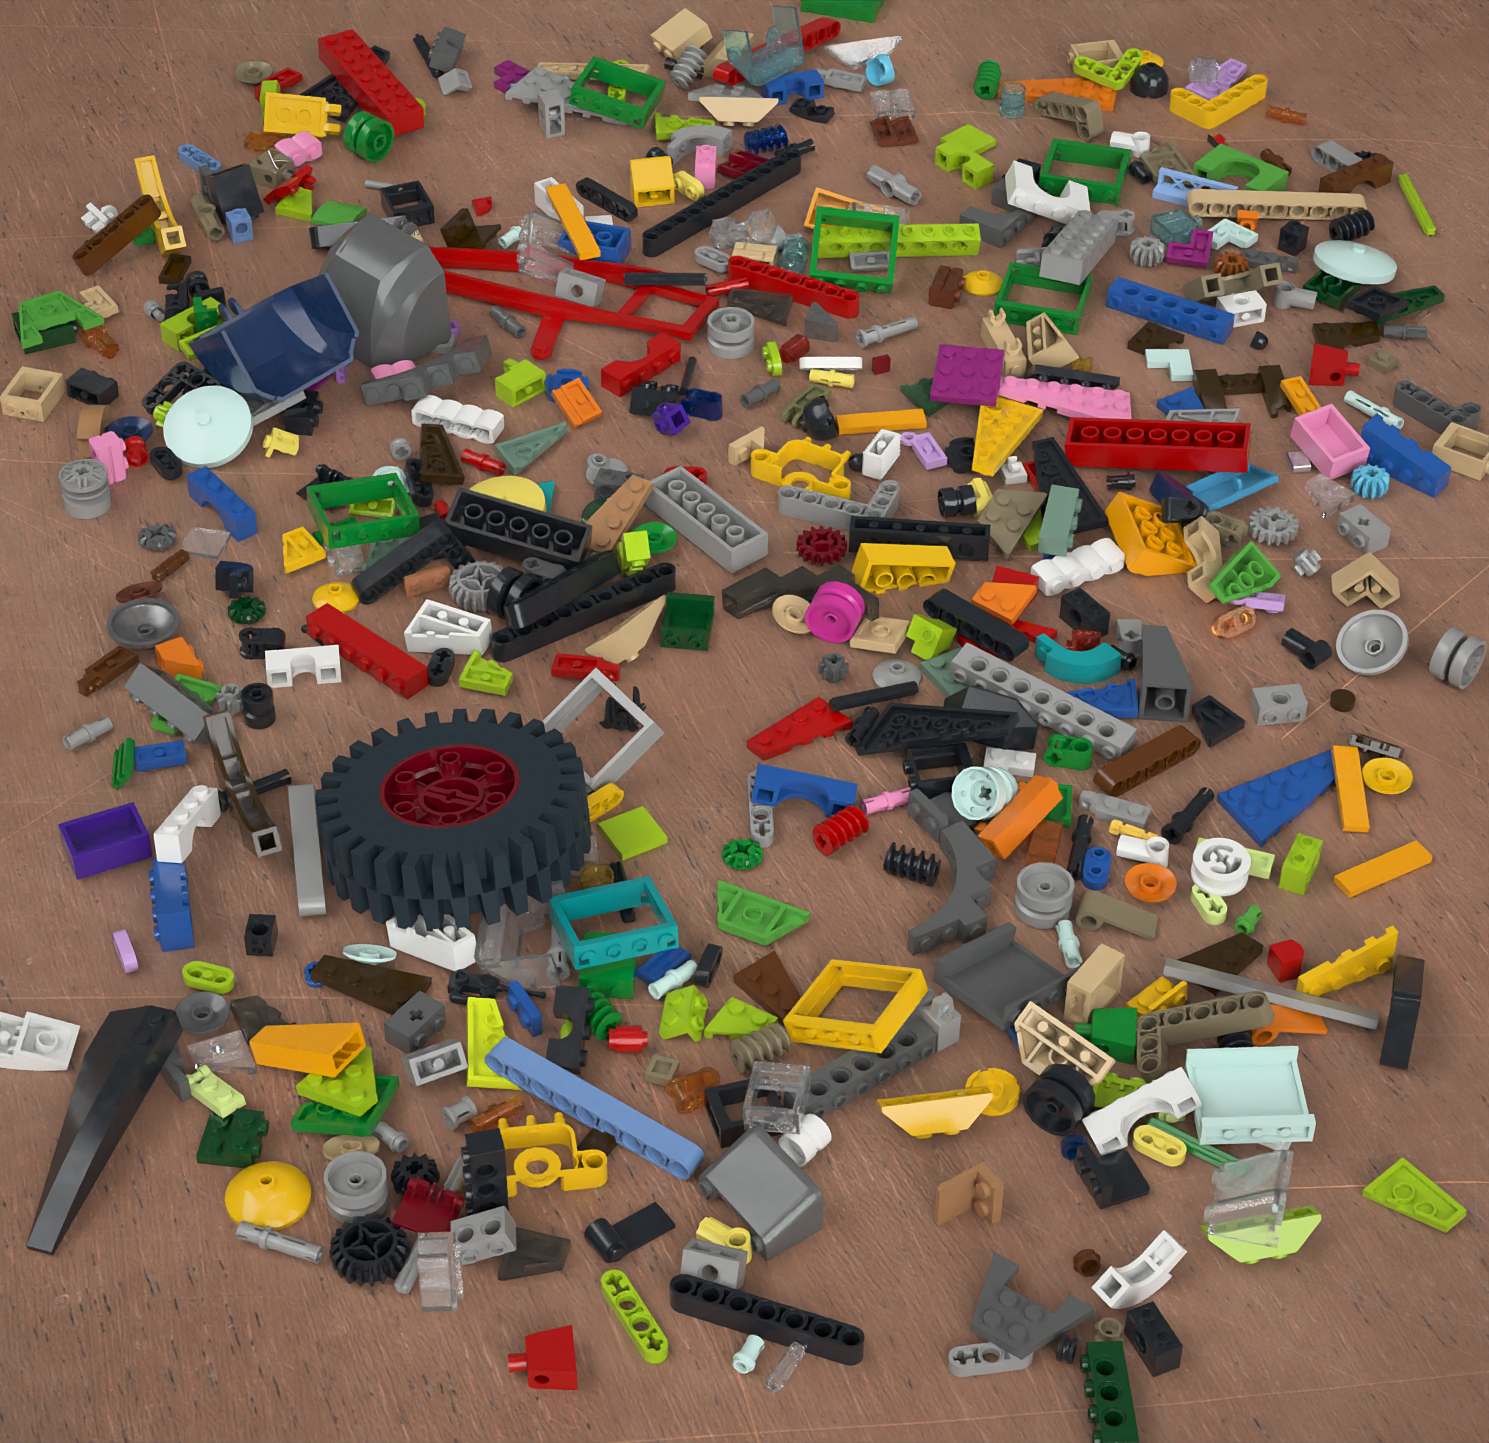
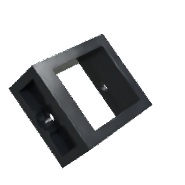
M419 180L380 188L381 206L387 217L409 215L410 222L416 224L417 227L435 223L434 205ZM415 201L418 202V204H416V205L406 206V207H402V208H397V209H395V208L393 207V206H395V205H400V204H405V203H410V202H415Z
M966 742L907 749L906 760H903L902 763L904 774L909 776L908 787H910V791L918 788L929 800L944 792L952 794V785L957 776L921 780L918 770L956 766L958 774H960L962 770L974 767Z
M769 1074L705 1089V1109L720 1148L730 1147L742 1134L756 1125L761 1126L771 1137L785 1134V1124L789 1121L786 1105H781L778 1085H773ZM766 1097L772 1113L729 1122L723 1106Z

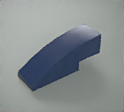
M1162 470L1157 471L1149 488L1151 494L1161 505L1162 498L1191 497L1200 500L1192 495V490Z

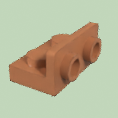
M441 562L431 563L415 574L405 576L403 578L404 581L399 586L406 598L449 586L450 569L448 565L442 566Z

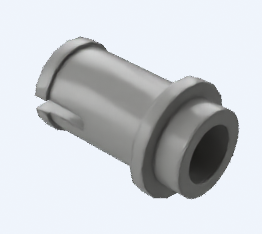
M384 1121L379 1122L374 1130L375 1132H373V1136L387 1144L390 1151L394 1153L403 1152L409 1144L406 1133L396 1131Z

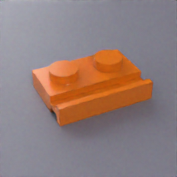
M580 378L560 386L557 390H552L551 396L574 429L602 415V410Z

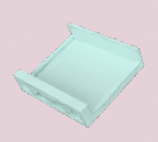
M1298 1046L1187 1049L1185 1073L1202 1104L1201 1107L1193 1111L1199 1144L1312 1141L1316 1121L1314 1114H1309L1297 1065Z

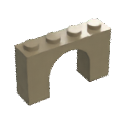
M1278 262L1261 265L1252 270L1221 277V273L1201 276L1184 284L1183 290L1186 299L1205 303L1216 301L1217 297L1254 290L1258 293L1264 292L1283 284L1280 263Z

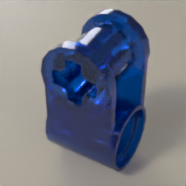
M691 388L688 390L686 398L682 399L679 403L682 404L687 416L703 418L708 421H717L723 417L722 395L718 392Z

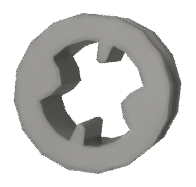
M396 438L390 443L389 449L394 459L401 461L411 455V447L405 438Z

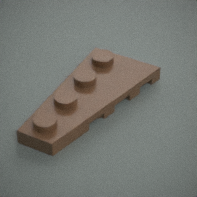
M632 475L585 522L593 526L588 552L596 555L603 551L617 549L623 533L628 531L653 490V482Z

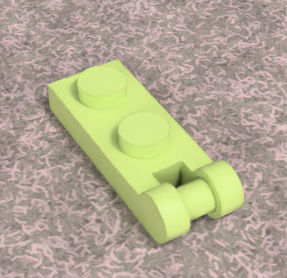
M205 1064L197 1068L196 1073L185 1075L189 1079L191 1095L222 1118L233 1113L237 1108L239 1109L246 1105L244 1096L213 1074Z

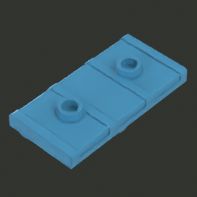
M1248 463L1247 473L1215 472L1186 487L1193 491L1192 495L1207 505L1209 512L1232 504L1267 486L1278 483L1279 477L1276 473Z

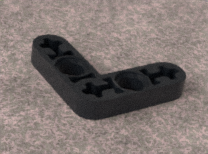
M185 361L179 362L144 396L142 405L148 414L153 415L157 405H163L164 401L170 403L185 387L192 391L204 386L222 385L218 380ZM197 379H203L200 384L193 385ZM173 385L171 390L164 391L166 386Z

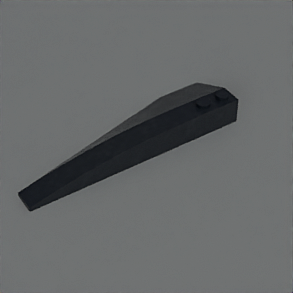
M149 1005L109 1012L84 1054L26 1245L29 1250L54 1255L183 1033L175 1010Z

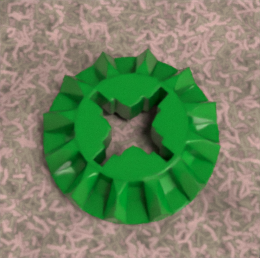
M740 836L739 840L730 839L729 844H724L722 859L731 868L747 870L760 864L763 859V849L760 848L759 842L753 843L752 838L743 840Z

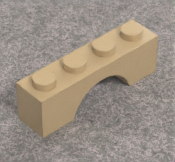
M1200 516L1183 528L1185 544L1189 547L1197 562V566L1187 572L1188 587L1205 603H1208L1217 598L1207 586L1222 567L1219 531L1204 517Z

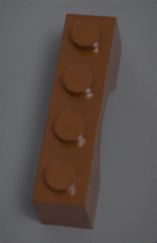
M1381 153L1321 177L1318 193H1351L1363 181L1377 189L1391 182L1394 162Z

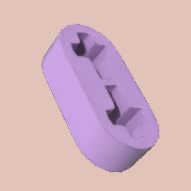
M126 930L113 932V943L124 973L127 974L139 970L135 952Z

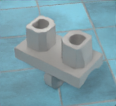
M1047 247L1016 248V263L1040 267L1042 252Z

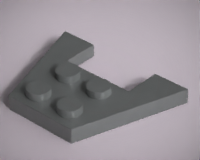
M994 1252L971 1322L970 1330L1021 1360L1094 1316L1095 1308L1070 1294L1058 1309L1052 1313L1010 1289L1007 1285L1019 1272V1265Z

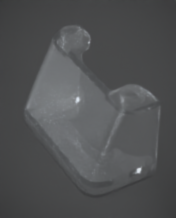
M1281 1149L1221 1163L1220 1169L1214 1168L1211 1185L1216 1186L1212 1206L1206 1205L1203 1222L1209 1223L1207 1234L1277 1248L1294 1151Z

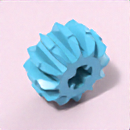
M1359 465L1358 469H1354L1352 473L1351 490L1355 491V495H1362L1363 499L1366 497L1371 500L1374 497L1381 498L1389 489V474L1385 472V468H1378V465Z

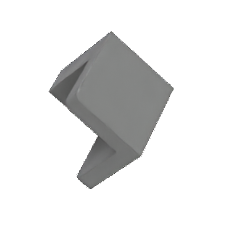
M454 68L438 78L442 93L446 96L455 90L468 92L473 89L468 72L462 69Z

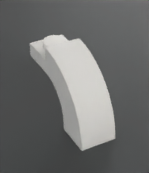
M1163 1230L1135 1261L1121 1268L1110 1266L1093 1285L1092 1289L1113 1309L1131 1307L1159 1290L1172 1277L1169 1272L1187 1251L1167 1231Z

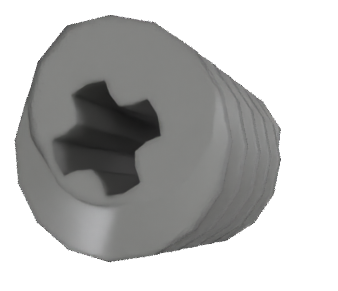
M687 45L685 51L681 54V58L677 60V64L674 65L673 70L669 73L672 82L680 88L688 90L689 85L687 83H693L691 77L695 78L697 76L695 71L701 70L699 65H704L705 61L702 58H707V55L700 48Z

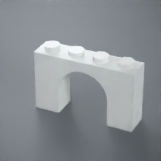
M1013 161L1005 175L1007 201L1010 205L1064 224H1068L1078 211H1090L1087 186L1069 180L1060 198L1047 194L1036 185L1031 166Z

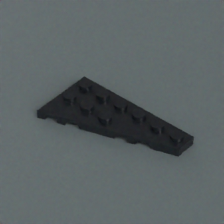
M1050 437L1033 441L1032 451L1038 492L1047 494L1046 501L1040 508L1042 522L1051 485L1079 489V498L1083 499L1081 512L1078 513L1077 530H1074L1073 534L1108 526V517L1055 438Z

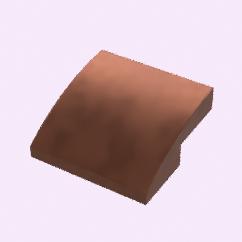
M888 115L869 121L879 146L896 147L919 142L908 115L890 121Z

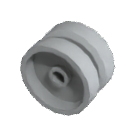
M725 307L713 311L708 316L707 347L709 351L715 356L724 359H737L750 354L754 349L755 319L753 315L747 310L738 307Z
M1456 627L1450 628L1443 635L1433 653L1429 666L1430 674L1441 680L1448 678L1450 684L1460 689L1466 688L1477 675L1482 665L1487 649L1486 642L1475 636L1467 638L1466 632Z
M1046 862L1030 864L1023 868L1017 876L1014 907L1018 918L1025 924L1039 929L1055 928L1059 921L1068 920L1071 915L1074 893V879L1071 874L1062 866Z
M352 1151L337 1156L327 1165L324 1171L326 1205L334 1219L344 1224V1221L353 1223L354 1216L360 1220L364 1219L366 1213L370 1218H374L377 1214L381 1217L385 1213L389 1205L387 1170L380 1158L372 1153Z

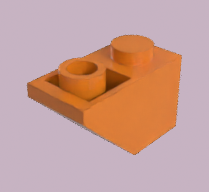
M182 636L155 645L157 664L160 669L166 671L174 678L179 673L202 680V672H204L203 663L200 658L196 659L192 645H187Z

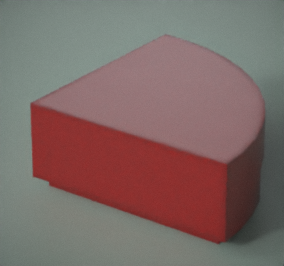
M492 197L472 200V207L477 217L487 214L492 209Z

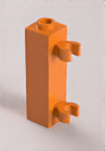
M1035 775L1027 784L1019 781L1017 783L1019 788L1018 794L988 825L980 822L974 828L975 832H979L977 837L995 857L1005 860L1061 801L1063 797L1058 790V784L1052 778Z

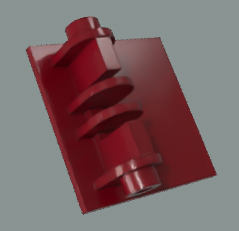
M417 1176V1178L411 1177L392 1224L446 1244L451 1234V1221L457 1220L466 1198L460 1196L461 1192L456 1193L448 1189L444 1190L445 1186L443 1185L441 1188L436 1187L437 1183L435 1182L430 1185V1182L420 1179V1176Z

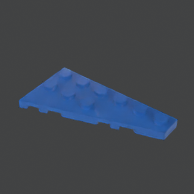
M1332 749L1218 793L1217 802L1261 848L1266 844L1268 838L1272 835H1277L1282 826L1287 822L1291 823L1314 803V799L1317 796H1322L1326 793L1328 787L1335 782Z

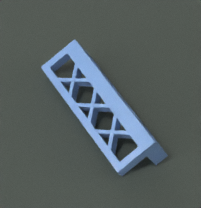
M1161 167L1158 184L1153 190L1152 198L1188 207L1186 195L1193 189H1202L1201 187L1204 185L1215 190H1238V187ZM1164 175L1170 176L1175 182L1172 184L1164 182ZM1185 180L1189 181L1194 187L1191 189L1186 188L1182 182Z

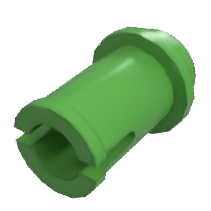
M1250 905L1246 912L1235 920V931L1238 934L1241 932L1246 935L1252 934L1256 923L1263 916L1261 909L1256 905Z

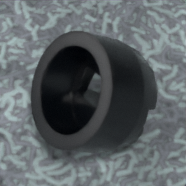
M1257 331L1250 347L1257 350L1264 349L1268 344L1267 336Z
M863 453L851 455L848 460L849 467L854 471H862Z

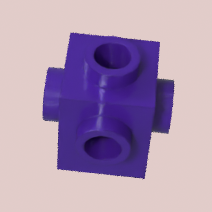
M664 402L657 407V411L651 414L654 426L660 434L676 435L691 423L682 404Z

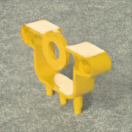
M806 437L803 440L788 441L777 453L766 449H756L751 453L750 472L756 479L779 487L792 486L794 482L803 481L808 484L803 489L850 500L851 481L844 477V464L851 456V452L848 450L839 454L830 450V444L820 447L812 444L810 437ZM791 460H802L814 465H820L822 468L831 470L832 473L829 482L825 483L806 472H793L782 478V469Z
M561 1112L555 1113L554 1123L537 1125L533 1115L526 1117V1126L509 1127L507 1119L500 1118L498 1120V1128H500L505 1150L534 1147L526 1149L515 1159V1175L507 1176L508 1197L516 1196L517 1181L529 1187L540 1188L550 1185L558 1177H561V1189L563 1191L601 1187L608 1178L607 1156L600 1150L577 1151L574 1130L565 1124V1119ZM554 1144L567 1146L572 1153L574 1169L561 1170V1162L557 1154L547 1148L535 1146ZM536 1160L543 1161L548 1165V1169L542 1174H532L526 1167L529 1163Z

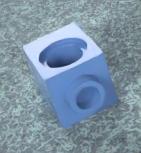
M246 208L225 212L228 235L234 244L254 239L252 220Z

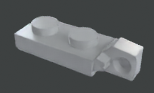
M814 68L817 69L823 78L824 84L834 88L861 92L867 82L866 75L830 68L829 71Z
M1083 790L1079 799V808L1094 813L1095 818L1109 822L1116 819L1124 822L1123 825L1127 823L1144 829L1151 814V807L1105 794L1102 795V793L1096 794L1092 791Z

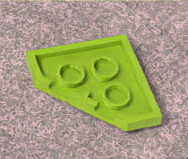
M366 1046L336 1077L310 1073L296 1085L297 1094L361 1117L378 1102L371 1047Z

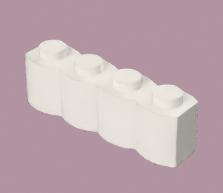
M433 395L420 398L411 410L412 423L418 427H421L422 423L443 425L447 434L453 433L466 439L474 438L481 443H494L504 429V415L498 411L482 410L474 405H462L457 401L442 400Z
M1104 538L1094 542L1092 545H1084L1072 552H1067L1066 557L1055 556L1052 559L1039 561L1031 567V574L1039 576L1038 588L1046 596H1052L1060 593L1065 588L1078 587L1085 581H1094L1104 574H1113L1120 571L1124 567L1125 553L1110 538Z

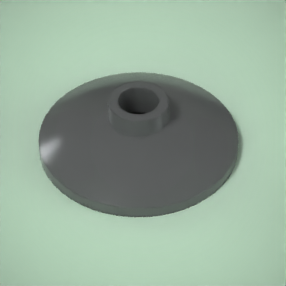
M212 992L191 994L182 999L175 1009L182 1029L191 1034L214 1032L227 1022L230 1015L228 1002L222 996Z

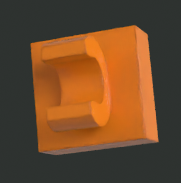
M1238 210L1236 224L1242 227H1249L1254 232V229L1257 227L1259 212Z

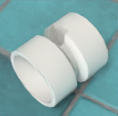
M806 1114L797 1122L794 1128L789 1129L779 1139L778 1145L799 1167H802L816 1155L817 1151L822 1150L829 1144L832 1135L830 1129L821 1118L813 1114Z

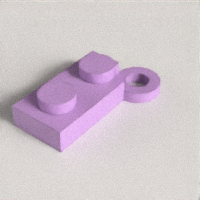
M913 432L901 434L900 443L905 446H912L913 452L926 470L947 465L946 455L929 432L919 435Z
M1258 592L1228 603L1241 605V608L1244 610H1255L1257 608L1265 609L1268 613H1278L1284 610L1286 595Z

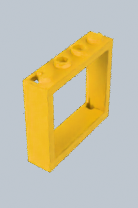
M831 959L784 1018L783 1023L791 1042L882 1053L929 989L921 969ZM842 986L898 992L874 1024L818 1017Z

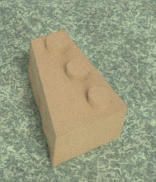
M1045 312L1026 322L1028 358L1033 366L1038 364L1061 368L1080 358Z

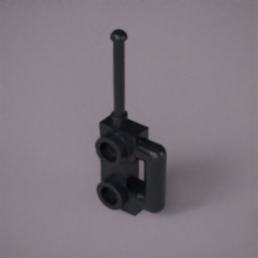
M463 969L452 972L447 986L448 993H450L449 1000L452 1003L467 1005L468 997L496 1000L498 992H508V986L500 984V978L493 977L491 974L468 973ZM525 990L528 996L541 999L546 998L544 991ZM463 992L480 994V997L463 994Z

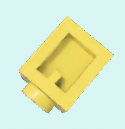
M273 427L271 434L266 435L263 441L265 457L270 458L274 449L295 456L299 449V436Z

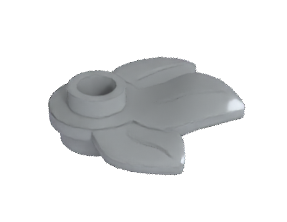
M594 453L587 459L588 469L585 475L589 483L594 486V480L600 468L628 472V467L619 459L607 458L603 454Z

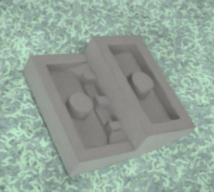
M890 251L849 253L848 262L851 272L888 270Z

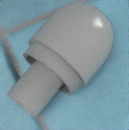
M148 300L144 303V313L150 319L158 321L164 319L163 307L156 300Z

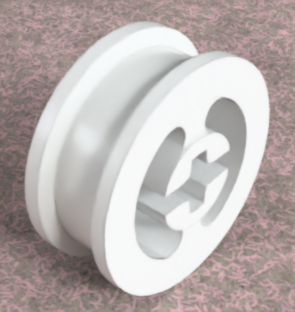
M1211 838L1205 840L1194 850L1191 878L1199 889L1215 896L1236 894L1247 884L1248 871L1251 864L1250 855L1241 844L1231 839Z

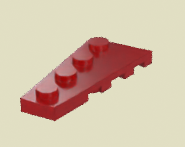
M817 697L747 740L746 748L764 761L791 751L793 746L811 744L812 739L820 736L827 738L833 736L834 731L842 728L844 731L852 729L853 721L840 711H831L829 703Z

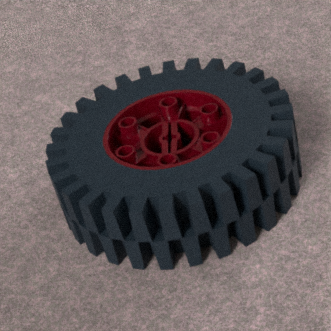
M454 709L452 722L440 723L436 711L425 713L426 726L417 729L411 720L406 718L397 721V736H393L385 729L379 728L371 732L373 746L357 740L349 746L351 758L338 755L332 762L333 772H324L321 777L322 789L316 790L315 799L317 807L315 809L331 886H336L337 895L342 901L350 899L353 910L362 914L370 909L373 920L382 924L395 914L398 928H412L420 914L424 917L427 931H433V929L441 930L444 915L449 914L454 916L458 931L459 928L463 927L471 929L470 914L482 912L487 925L501 922V906L506 905L516 916H519L529 911L527 895L542 904L553 898L552 885L564 889L571 882V870L580 872L585 864L584 853L589 854L590 836H592L581 757H577L576 748L571 741L564 743L563 735L557 729L545 732L544 722L535 718L523 726L521 714L509 712L497 724L495 709H482L476 721H469L466 709Z

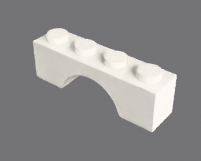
M205 785L193 787L154 832L158 862L183 863L192 852L195 827H212L219 819L221 812L217 788H208Z
M1182 1067L1174 1071L1167 1072L1163 1077L1150 1084L1141 1086L1135 1092L1118 1098L1114 1103L1105 1108L1092 1112L1082 1121L1100 1155L1104 1156L1128 1146L1129 1130L1142 1116L1153 1112H1164L1179 1119L1201 1107L1202 1104Z

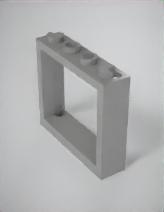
M597 668L542 721L544 722L545 732L552 729L562 732L604 690L643 726L593 778L584 771L586 791L589 794L609 783H615L664 734L648 715Z

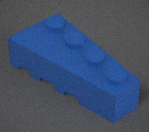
M152 859L153 870H149L150 886H154L153 889H150L152 905L156 904V907H152L153 921L158 923V926H154L155 941H161L162 952L195 948L185 860L183 863L158 862L157 859Z

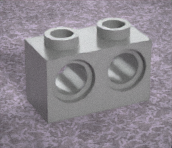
M505 1206L451 1221V1250L462 1266L515 1251L516 1222Z

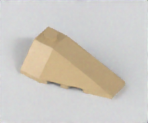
M665 594L642 607L627 620L614 627L608 634L597 639L585 651L590 655L603 657L604 660L616 664L624 660L629 663L639 656L638 651L646 645L666 601Z

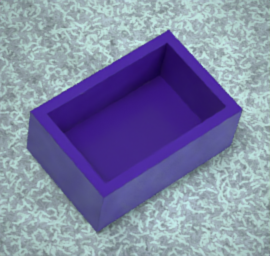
M134 802L58 824L62 847L77 880L152 857L149 834Z

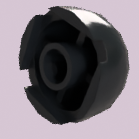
M1148 62L1136 68L1130 80V91L1134 95L1141 98H1146V95L1152 96V99L1163 97L1168 92L1169 78L1165 69L1153 62Z
M821 395L810 400L805 405L803 419L800 420L803 431H808L812 438L821 441L838 437V429L833 414L830 412L826 397Z

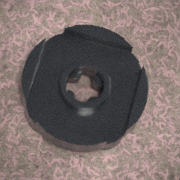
M956 438L950 442V446H946L947 464L953 467L955 473L964 474L965 472L973 471L974 438Z

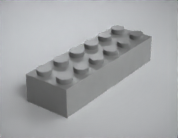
M1088 210L1078 211L1042 252L1039 276L1080 285L1115 243L1118 219H1114L1107 214L1095 215Z
M682 466L651 480L654 488L646 499L645 505L731 574L768 555V533Z

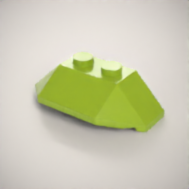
M1309 1205L1301 1208L1200 1225V1229L1209 1241L1240 1263L1254 1264L1259 1262V1259L1268 1257L1281 1259L1287 1257V1254L1297 1252L1322 1219L1321 1214L1315 1207Z

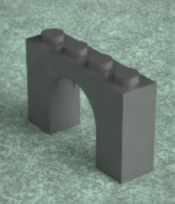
M1003 178L992 187L991 204L1011 213L992 214L970 206L960 214L959 224L979 223L981 241L1002 248L1016 234L1020 233L1024 227L1032 223L1038 214L1008 204L1006 182Z

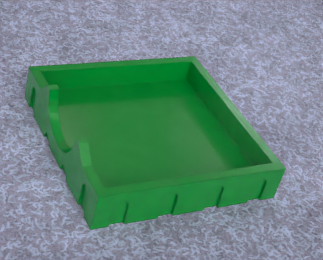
M801 0V12L873 23L884 4V0Z

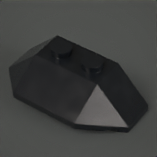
M969 685L945 698L943 707L1018 713L1020 721L1009 736L973 740V742L1003 750L1034 749L1039 724L1032 719L1029 712L1017 698Z

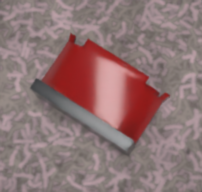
M1221 134L1208 135L1207 141L1214 148L1219 144L1226 145L1224 141L1226 139Z

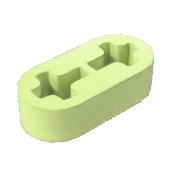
M1194 884L1192 886L1191 901L1203 920L1211 925L1224 923L1227 906L1221 896L1208 894Z

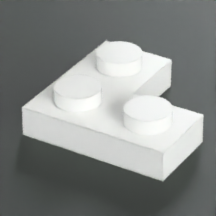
M987 747L983 767H1001L1012 775L1033 777L1036 753Z

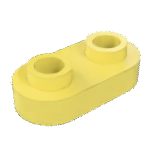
M682 170L673 174L675 190L693 201L704 197V187L699 180Z
M1142 1125L1135 1129L1132 1143L1137 1151L1171 1167L1179 1166L1185 1161L1187 1148L1180 1139L1151 1125Z

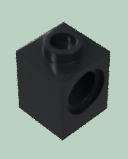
M1289 221L1280 228L1278 250L1294 257L1306 248L1309 227L1298 221Z
M249 914L244 935L246 955L273 957L278 937L276 915Z

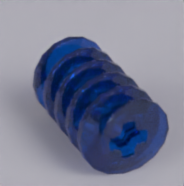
M781 124L768 126L767 128L762 127L760 130L746 131L744 134L746 151L752 153L753 150L755 155L759 154V148L762 153H766L767 148L772 152L774 145L777 150H780L781 143L784 148L788 147L787 132Z

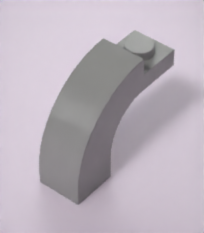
M695 125L682 128L671 134V143L668 144L666 153L672 157L673 166L687 154L696 152V146H716V155L723 156L732 148V130L714 125Z

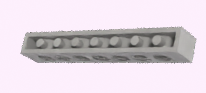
M966 643L951 661L950 677L954 678L957 682L1017 698L1029 712L1032 719L1038 721L1043 726H1048L1059 732L1061 735L1089 739L1093 743V750L1102 754L1107 759H1118L1127 754L1135 744L1136 728L969 643Z

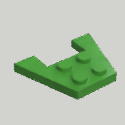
M60 290L19 302L22 349L43 343L42 336L38 332L39 330H46L49 327L66 324L72 320H77L84 330L105 324L103 316Z

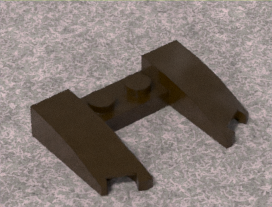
M1280 365L1258 366V373L1225 374L1218 376L1216 369L1194 370L1193 387L1205 409H1227L1224 395L1262 393L1271 418L1278 417L1276 409L1283 406L1287 412H1291L1290 401L1280 387L1281 380H1285Z

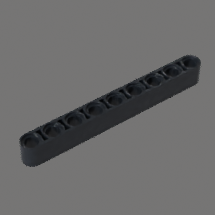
M668 562L659 563L580 596L526 627L511 629L508 626L492 635L493 658L498 662H509L651 602L664 594L667 595V592H673L676 589V567Z

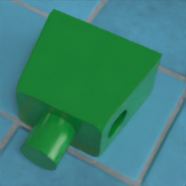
M1097 1008L1093 1010L1091 1024L1075 1022V1032L1081 1037L1090 1040L1091 1044L1112 1057L1116 1062L1133 1065L1136 1044L1137 1008Z

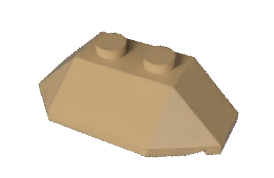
M699 97V101L719 122H723V126H734L735 122H742V126H754V123H759L778 104V99Z
M1031 1001L1014 1023L1022 1063L1038 1075L1050 1064H1065L1081 1073L1091 1086L1100 1084L1116 1062L1112 1057Z

